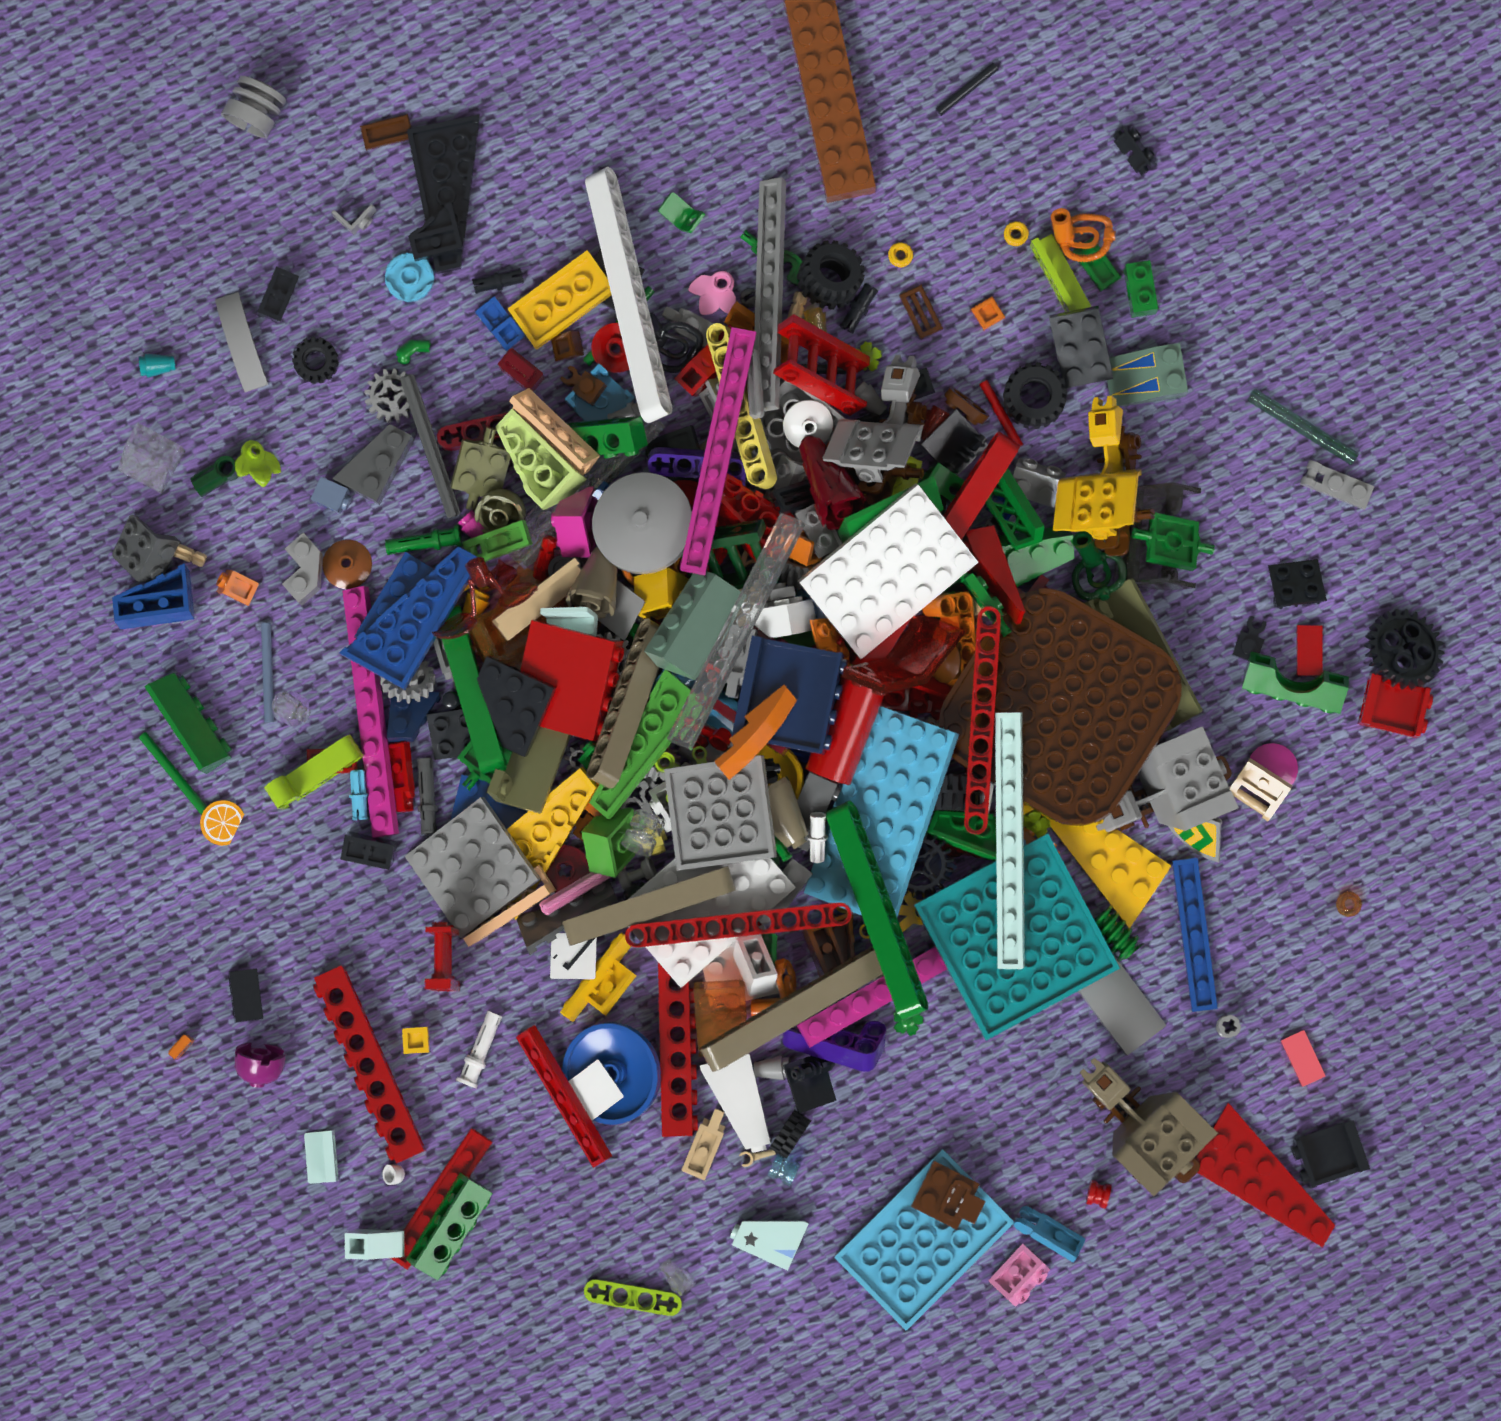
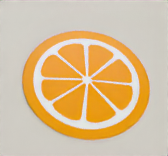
M225 800L213 802L205 808L201 815V831L205 838L213 844L221 846L230 845L244 813L233 802Z

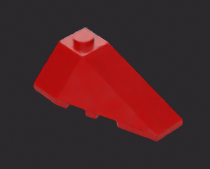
M994 525L968 530L962 542L978 561L972 567V570L977 576L980 575L989 587L988 590L993 596L998 598L1004 607L1003 609L1015 624H1021L1025 608Z

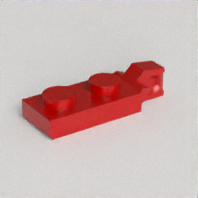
M402 741L388 744L396 810L403 813L414 811L413 798L415 797L410 742Z

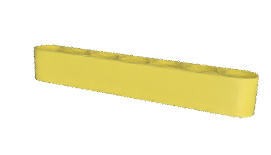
M714 323L707 329L706 338L720 383L731 328L720 323ZM724 331V338L719 342L718 337ZM746 382L743 396L745 405L740 411L735 439L748 481L759 488L770 489L776 483L777 474L761 419H753L749 415ZM751 424V431L746 435L745 429ZM758 447L757 456L752 458L753 450ZM765 471L764 479L759 482L760 473Z

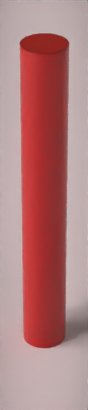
M986 380L980 383L982 391L1007 436L1018 443L1020 447L1024 444L989 381Z

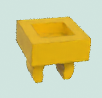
M428 1027L402 1028L404 1054L430 1052Z

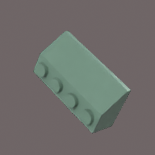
M707 571L706 576L693 573L644 652L657 667L696 680L744 604L747 596L716 574Z

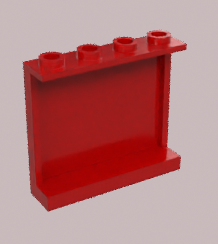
M541 619L531 620L521 671L556 687L540 727L591 741L598 740L613 699V687L618 683V664L624 656L623 641H613L552 625Z

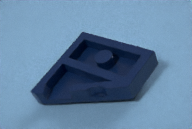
M429 692L428 698L420 696V702H417L415 699H411L410 703H407L406 699L397 702L396 696L391 698L387 732L388 741L414 742L420 733L421 726L427 722L426 714H429L435 703H439L441 700L440 693Z

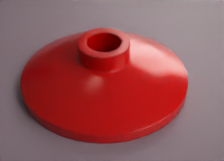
M610 323L603 326L596 332L591 344L592 356L595 362L612 373L629 370L619 324ZM612 344L619 345L620 351L618 353L611 351Z

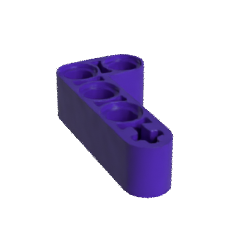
M657 447L652 449L648 455V469L651 473L661 476L699 478L705 450ZM732 452L729 464L738 462L741 464V468L738 471H731L728 468L727 473L742 481L743 486H745L746 473L740 453ZM657 457L662 458L661 465H656ZM670 458H673V467H670ZM685 458L688 459L691 462L690 466L683 468L680 467L677 462L680 459Z
M870 1021L864 1025L860 1035L842 1029L809 1048L796 1025L783 1033L782 1042L789 1049L867 1072L876 1067L884 1051L886 1026L879 1021Z

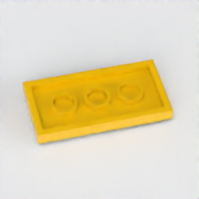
M586 250L507 309L534 348L538 350L612 294L607 276L591 253Z

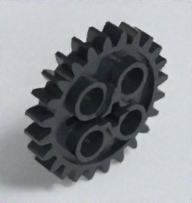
M1395 609L1392 613L1387 611L1378 617L1375 623L1369 626L1371 631L1365 637L1370 641L1366 642L1364 647L1369 648L1370 651L1365 654V657H1372L1373 661L1369 663V666H1377L1374 674H1384L1383 682L1391 679L1392 687L1399 683L1402 690L1407 686L1412 690L1417 686L1422 687L1427 682H1430L1440 672L1438 667L1443 664L1440 657L1445 652L1439 650L1438 647L1444 643L1436 641V637L1440 633H1432L1431 629L1434 624L1427 626L1425 624L1426 617L1419 620L1417 619V612L1409 616L1408 609L1401 613L1398 609ZM1406 630L1411 633V637L1408 636ZM1385 639L1391 643V646L1387 644ZM1418 653L1422 655L1423 659L1418 656ZM1397 661L1402 664L1403 668L1398 665Z

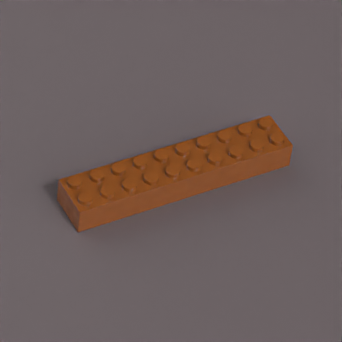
M783 0L826 202L831 203L874 194L876 185L835 0Z

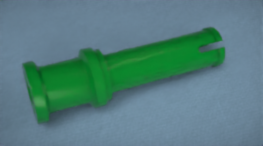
M459 525L443 530L434 528L431 530V533L385 539L387 555L427 548L441 550L442 547L453 545L462 547Z

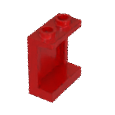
M1372 673L1368 677L1358 724L1418 738L1421 733L1425 734L1428 719H1425L1426 709L1431 708L1434 695L1430 694L1431 688L1417 686L1411 690L1407 686L1402 690L1399 683L1392 687L1391 680L1387 679L1383 682L1382 675Z

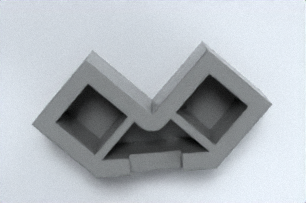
M304 532L285 548L301 568L282 583L301 606L321 590L323 554Z

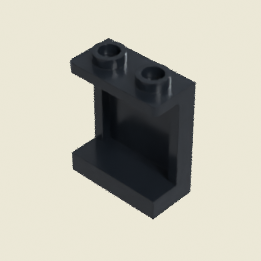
M1354 1120L1293 1139L1294 1145L1291 1146V1151L1295 1160L1300 1159L1303 1169L1299 1170V1174L1303 1184H1308L1309 1188H1315L1318 1185L1370 1169Z

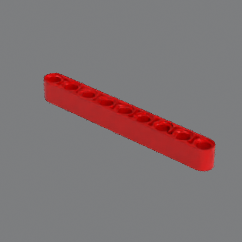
M991 606L980 610L977 616L964 813V826L968 832L975 835L984 832L988 824L1001 622L999 611ZM991 611L996 615V622L993 625L988 626L982 622L981 617L984 612ZM988 636L994 640L995 645L991 651H984L980 647V640L983 637ZM983 662H988L993 667V672L988 677H984L978 672V667ZM985 687L990 690L991 699L988 702H980L976 694L980 688ZM979 713L987 714L990 719L989 725L985 728H980L975 723V717ZM980 738L988 743V749L981 754L977 753L973 748L974 742ZM977 764H982L986 768V775L982 779H976L972 775V768ZM981 790L984 793L985 799L981 804L976 805L971 802L970 794L972 791ZM975 815L980 816L983 820V825L978 830H973L968 825L969 819Z
M830 903L636 924L626 930L625 940L628 945L638 948L842 926L851 921L853 912L846 903ZM837 907H844L848 912L847 918L842 922L834 918V910ZM813 909L819 910L822 914V920L818 924H812L808 919V914ZM787 912L794 913L797 918L796 924L792 927H788L783 923V916ZM761 915H767L771 919V925L766 930L761 929L757 924L758 918ZM742 918L745 921L746 927L742 932L734 931L732 927L734 919ZM712 920L717 921L720 925V931L716 935H711L707 931V925ZM686 923L692 924L695 929L694 935L690 938H686L682 934V927ZM660 926H665L669 930V937L664 941L660 940L656 935V931ZM634 929H640L644 933L642 942L635 943L632 940L631 933Z

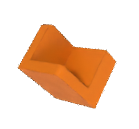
M802 527L788 531L783 555L806 566L821 561V558L818 559L816 553L813 552L814 542L807 538Z

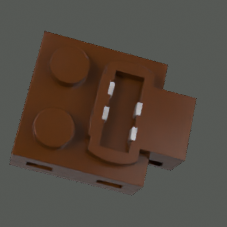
M933 1160L911 1207L957 1230L962 1219L975 1224L986 1201L974 1196L980 1185L979 1183Z

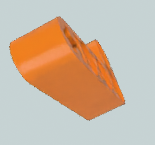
M944 591L927 604L922 611L928 617H940L941 633L950 636L952 639H957L961 643L960 668L962 673L975 653L976 637L973 598L968 592ZM953 679L951 682L946 683V685L952 688L957 679Z

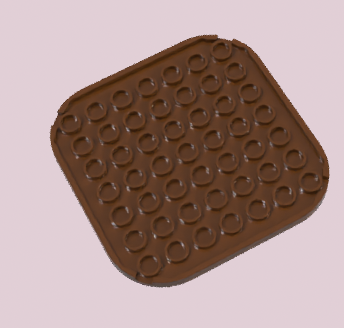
M1047 588L1027 593L1023 592L1019 594L1025 608L1021 624H1015L1004 609L1001 610L1003 620L1012 632L1005 637L1000 633L995 713L1022 712L1023 803L1061 824L1083 826L1096 823L1107 817L1118 807L1175 716L1182 694L1180 675L1175 663L1164 650L1062 591ZM988 636L984 637L980 643V647L984 651H991L995 645L994 640ZM975 653L944 700L939 716V727L959 734L952 758L966 769L968 767ZM983 662L979 665L978 672L980 675L988 677L992 674L993 667L990 663ZM983 687L977 691L976 695L980 702H988L991 699V692L988 688ZM979 713L975 717V723L978 727L985 728L989 725L990 719L987 714ZM994 715V731H993V746H992V762H991V777H990V783L996 786L995 715ZM980 738L974 742L973 748L977 753L981 754L988 749V743ZM977 764L972 768V772L983 778L986 775V768L982 764Z

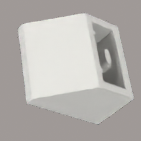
M802 596L753 605V610L744 612V617L769 638L812 631L809 620L816 619L813 599L803 601Z

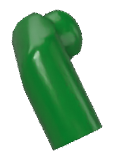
M430 340L406 341L396 351L397 361L400 364H408L411 359L410 356L415 352L430 353Z

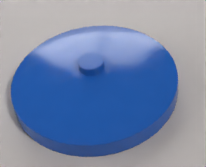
M617 1022L597 1024L578 1034L570 1043L563 1060L562 1071L567 1080L570 1081L593 1062L599 1060L623 1094L622 1099L593 1121L609 1125L622 1124L646 1112L654 1102L661 1082L659 1059L649 1040L633 1027Z

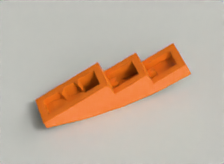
M785 685L744 716L749 723L729 739L734 746L714 761L729 780L743 769L770 741L795 705L797 700Z

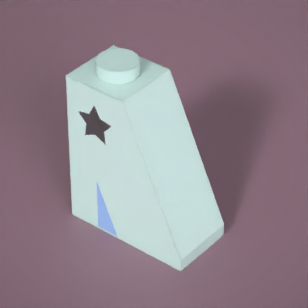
M742 1221L741 1226L735 1224L730 1238L734 1240L733 1246L788 1271L809 1223L806 1221Z

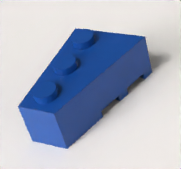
M185 563L177 566V569L165 575L156 576V579L146 584H139L112 597L114 621L120 630L195 619L190 571Z

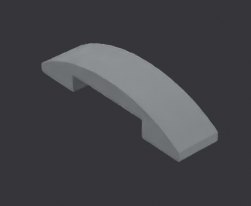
M239 292L215 299L224 334L244 392L267 386L268 382L257 353Z

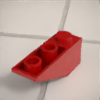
M724 331L718 337L719 342L724 338ZM709 345L705 346L674 378L692 396H699L707 387L705 382L717 376Z

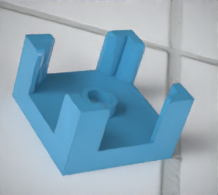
M600 364L591 371V375L604 382L607 387L594 406L577 397L574 391L565 398L566 404L584 421L608 419V414L625 408L630 402L636 403V398L627 389L624 390L609 376L608 371Z

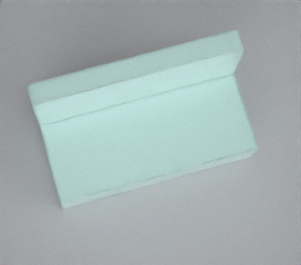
M588 607L540 609V614L547 618L546 623L597 636L598 615Z
M335 1130L305 1133L308 1183L339 1181Z

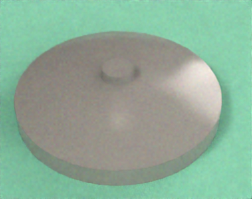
M654 473L627 475L612 483L603 492L595 506L592 519L595 542L605 558L621 570L635 574H650L661 571L671 566L683 555L692 507L684 492L673 481L664 476Z

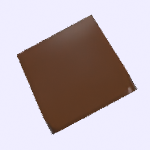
M568 331L551 339L555 361L584 356L579 331Z

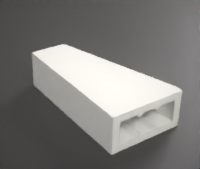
M746 1054L715 1072L711 1071L708 1064L700 1065L701 1072L745 1149L751 1148L752 1153L767 1150L766 1144L771 1142L750 1054Z

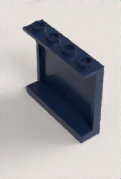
M752 635L732 736L749 723L744 716L785 685L797 701L783 724L767 744L825 755V750H830L832 735H829L830 725H835L837 710L834 709L835 700H840L843 685L839 684L840 675H845L848 660L844 659V654Z

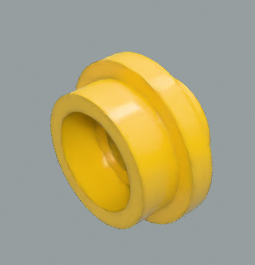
M1011 222L1004 229V239L1011 246H1021L1028 239V229L1022 222ZM1018 230L1021 236L1013 238L1011 235L1012 231Z
M895 243L889 249V261L896 267H906L913 259L911 247L906 243ZM898 251H903L905 253V258L898 259L896 257V253Z

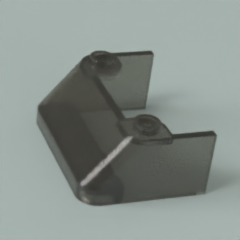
M1174 482L1137 486L1136 507H1139L1141 510L1153 508L1156 513L1175 516L1182 508L1183 495L1201 493V488ZM1149 519L1141 520L1139 523L1134 522V525H1130L1129 550L1127 554L1121 556L1123 561H1125L1127 571L1125 581L1133 578L1139 589L1180 590L1196 588V583L1178 580L1176 568L1146 562V541L1132 538V530L1134 528L1147 530ZM1115 562L1114 579L1116 582L1119 578L1117 562Z

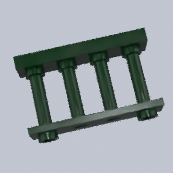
M763 519L715 528L708 566L711 573L716 574L738 590L762 585L766 587L778 582L781 575L782 566L769 567L759 542L766 529ZM745 543L750 545L759 569L746 571L736 545ZM722 547L727 549L736 573L723 575L713 549ZM687 572V575L690 579L693 573Z

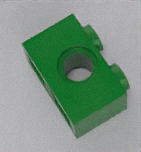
M1150 260L1125 264L1123 271L1131 318L1155 315L1158 311V303Z

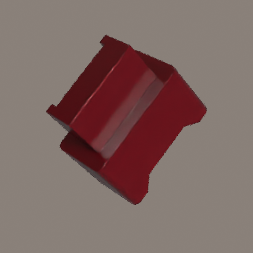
M510 348L498 362L500 370L525 390L530 388L534 392L544 380L543 373L513 348Z

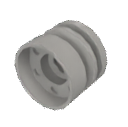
M240 76L237 81L240 87H234L232 90L240 101L228 99L221 115L228 122L242 130H245L249 123L251 126L247 132L266 139L275 124L267 114L278 116L281 112L278 107H283L286 99L268 84L247 76Z

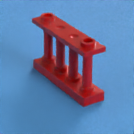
M795 314L778 324L777 333L789 339L788 357L786 362L774 369L773 374L849 416L867 406V401L855 395L856 373L870 365V356ZM799 345L808 350L807 368L797 363ZM818 356L827 360L826 379L816 374ZM837 366L846 371L845 389L836 385Z
M432 922V927H425V932L434 935V974H431V979H425V989L431 991H460V981L454 980V976H452V936H459V930L455 929L454 925H447V922Z

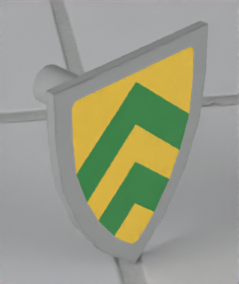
M1217 817L1187 831L1168 826L1173 834L1194 853L1209 860L1220 862L1222 825L1220 818Z

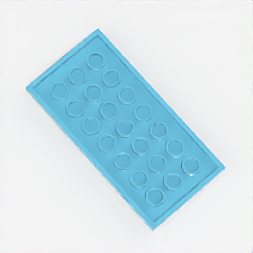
M880 706L851 785L840 784L842 789L837 801L834 802L833 808L849 800L855 804L896 916H898L959 734ZM827 823L825 834L828 836V839L825 841L824 862L813 864L811 870L813 875L808 880L804 893L828 903H846L850 906L852 912L861 915L830 826Z

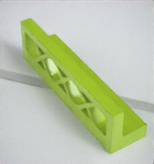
M1053 234L1041 240L1038 237L1033 239L1030 248L1064 311L1068 312L1092 307Z

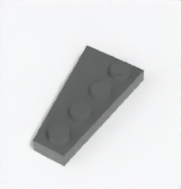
M606 880L549 915H546L539 909L518 918L517 923L529 955L536 952V946L544 941L549 944L557 939L556 934L564 930L563 921L610 906L618 901L610 880Z

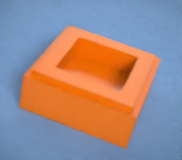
M993 296L971 309L983 331L1005 319Z
M182 1035L168 1051V1054L173 1059L178 1060L195 1040L189 1035Z

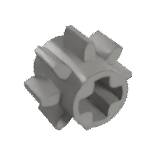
M583 745L577 751L570 747L572 754L570 757H564L566 761H570V765L566 768L567 771L573 768L577 771L583 767L587 772V769L582 764L580 767H577V764L573 761L574 758L579 757V754L583 755L585 753L582 750L584 748Z

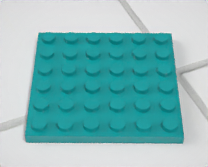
M1045 834L1024 846V969H998L997 861L913 905L985 1041L1120 969L1049 834Z

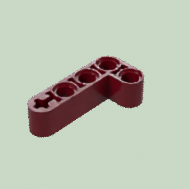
M508 412L444 426L437 433L438 443L446 451L460 450L462 442L457 437L460 436L459 430H461L464 439L471 441L483 440L486 427L491 428L495 423H499ZM472 428L480 430L479 436L475 439L467 437L468 431ZM448 433H451L452 437H456L452 439L451 444H447L446 440H444ZM495 434L493 442L501 441L499 434Z

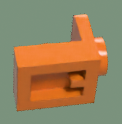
M227 569L225 573L222 572L217 580L216 585L218 588L216 592L249 606L259 583Z

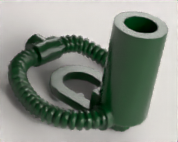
M1078 532L1073 538V544L1082 559L1072 572L1074 590L1083 600L1098 598L1101 601H1106L1110 598L1109 595L1113 591L1118 590V588H1121L1126 580L1125 561H1123L1121 556H1108L1104 550L1101 551L1097 548L1095 540L1088 532ZM1107 558L1113 559L1119 567V578L1111 586H1107L1112 579V573L1106 561ZM1102 564L1103 570L1106 572V578L1104 581L1096 583L1093 581L1094 574L1091 568ZM1084 567L1086 568L1088 583L1093 588H1097L1094 593L1084 592L1079 583V574Z

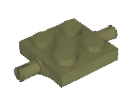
M486 427L483 440L471 441L462 439L450 486L452 489L465 491L469 494L465 507L469 510L476 509L478 497L485 496L491 490L503 488L511 457L505 448L493 443L497 430L493 427Z

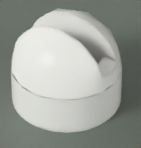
M390 1164L386 1165L383 1169V1179L387 1185L399 1184L405 1177L404 1169L400 1165Z

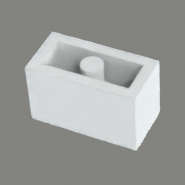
M761 934L736 938L733 957L749 996L774 991L777 972Z

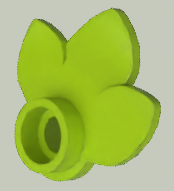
M249 440L242 445L240 456L235 461V470L238 477L250 474L261 487H265L269 483L272 473H281L280 463L275 455L265 451L259 442Z

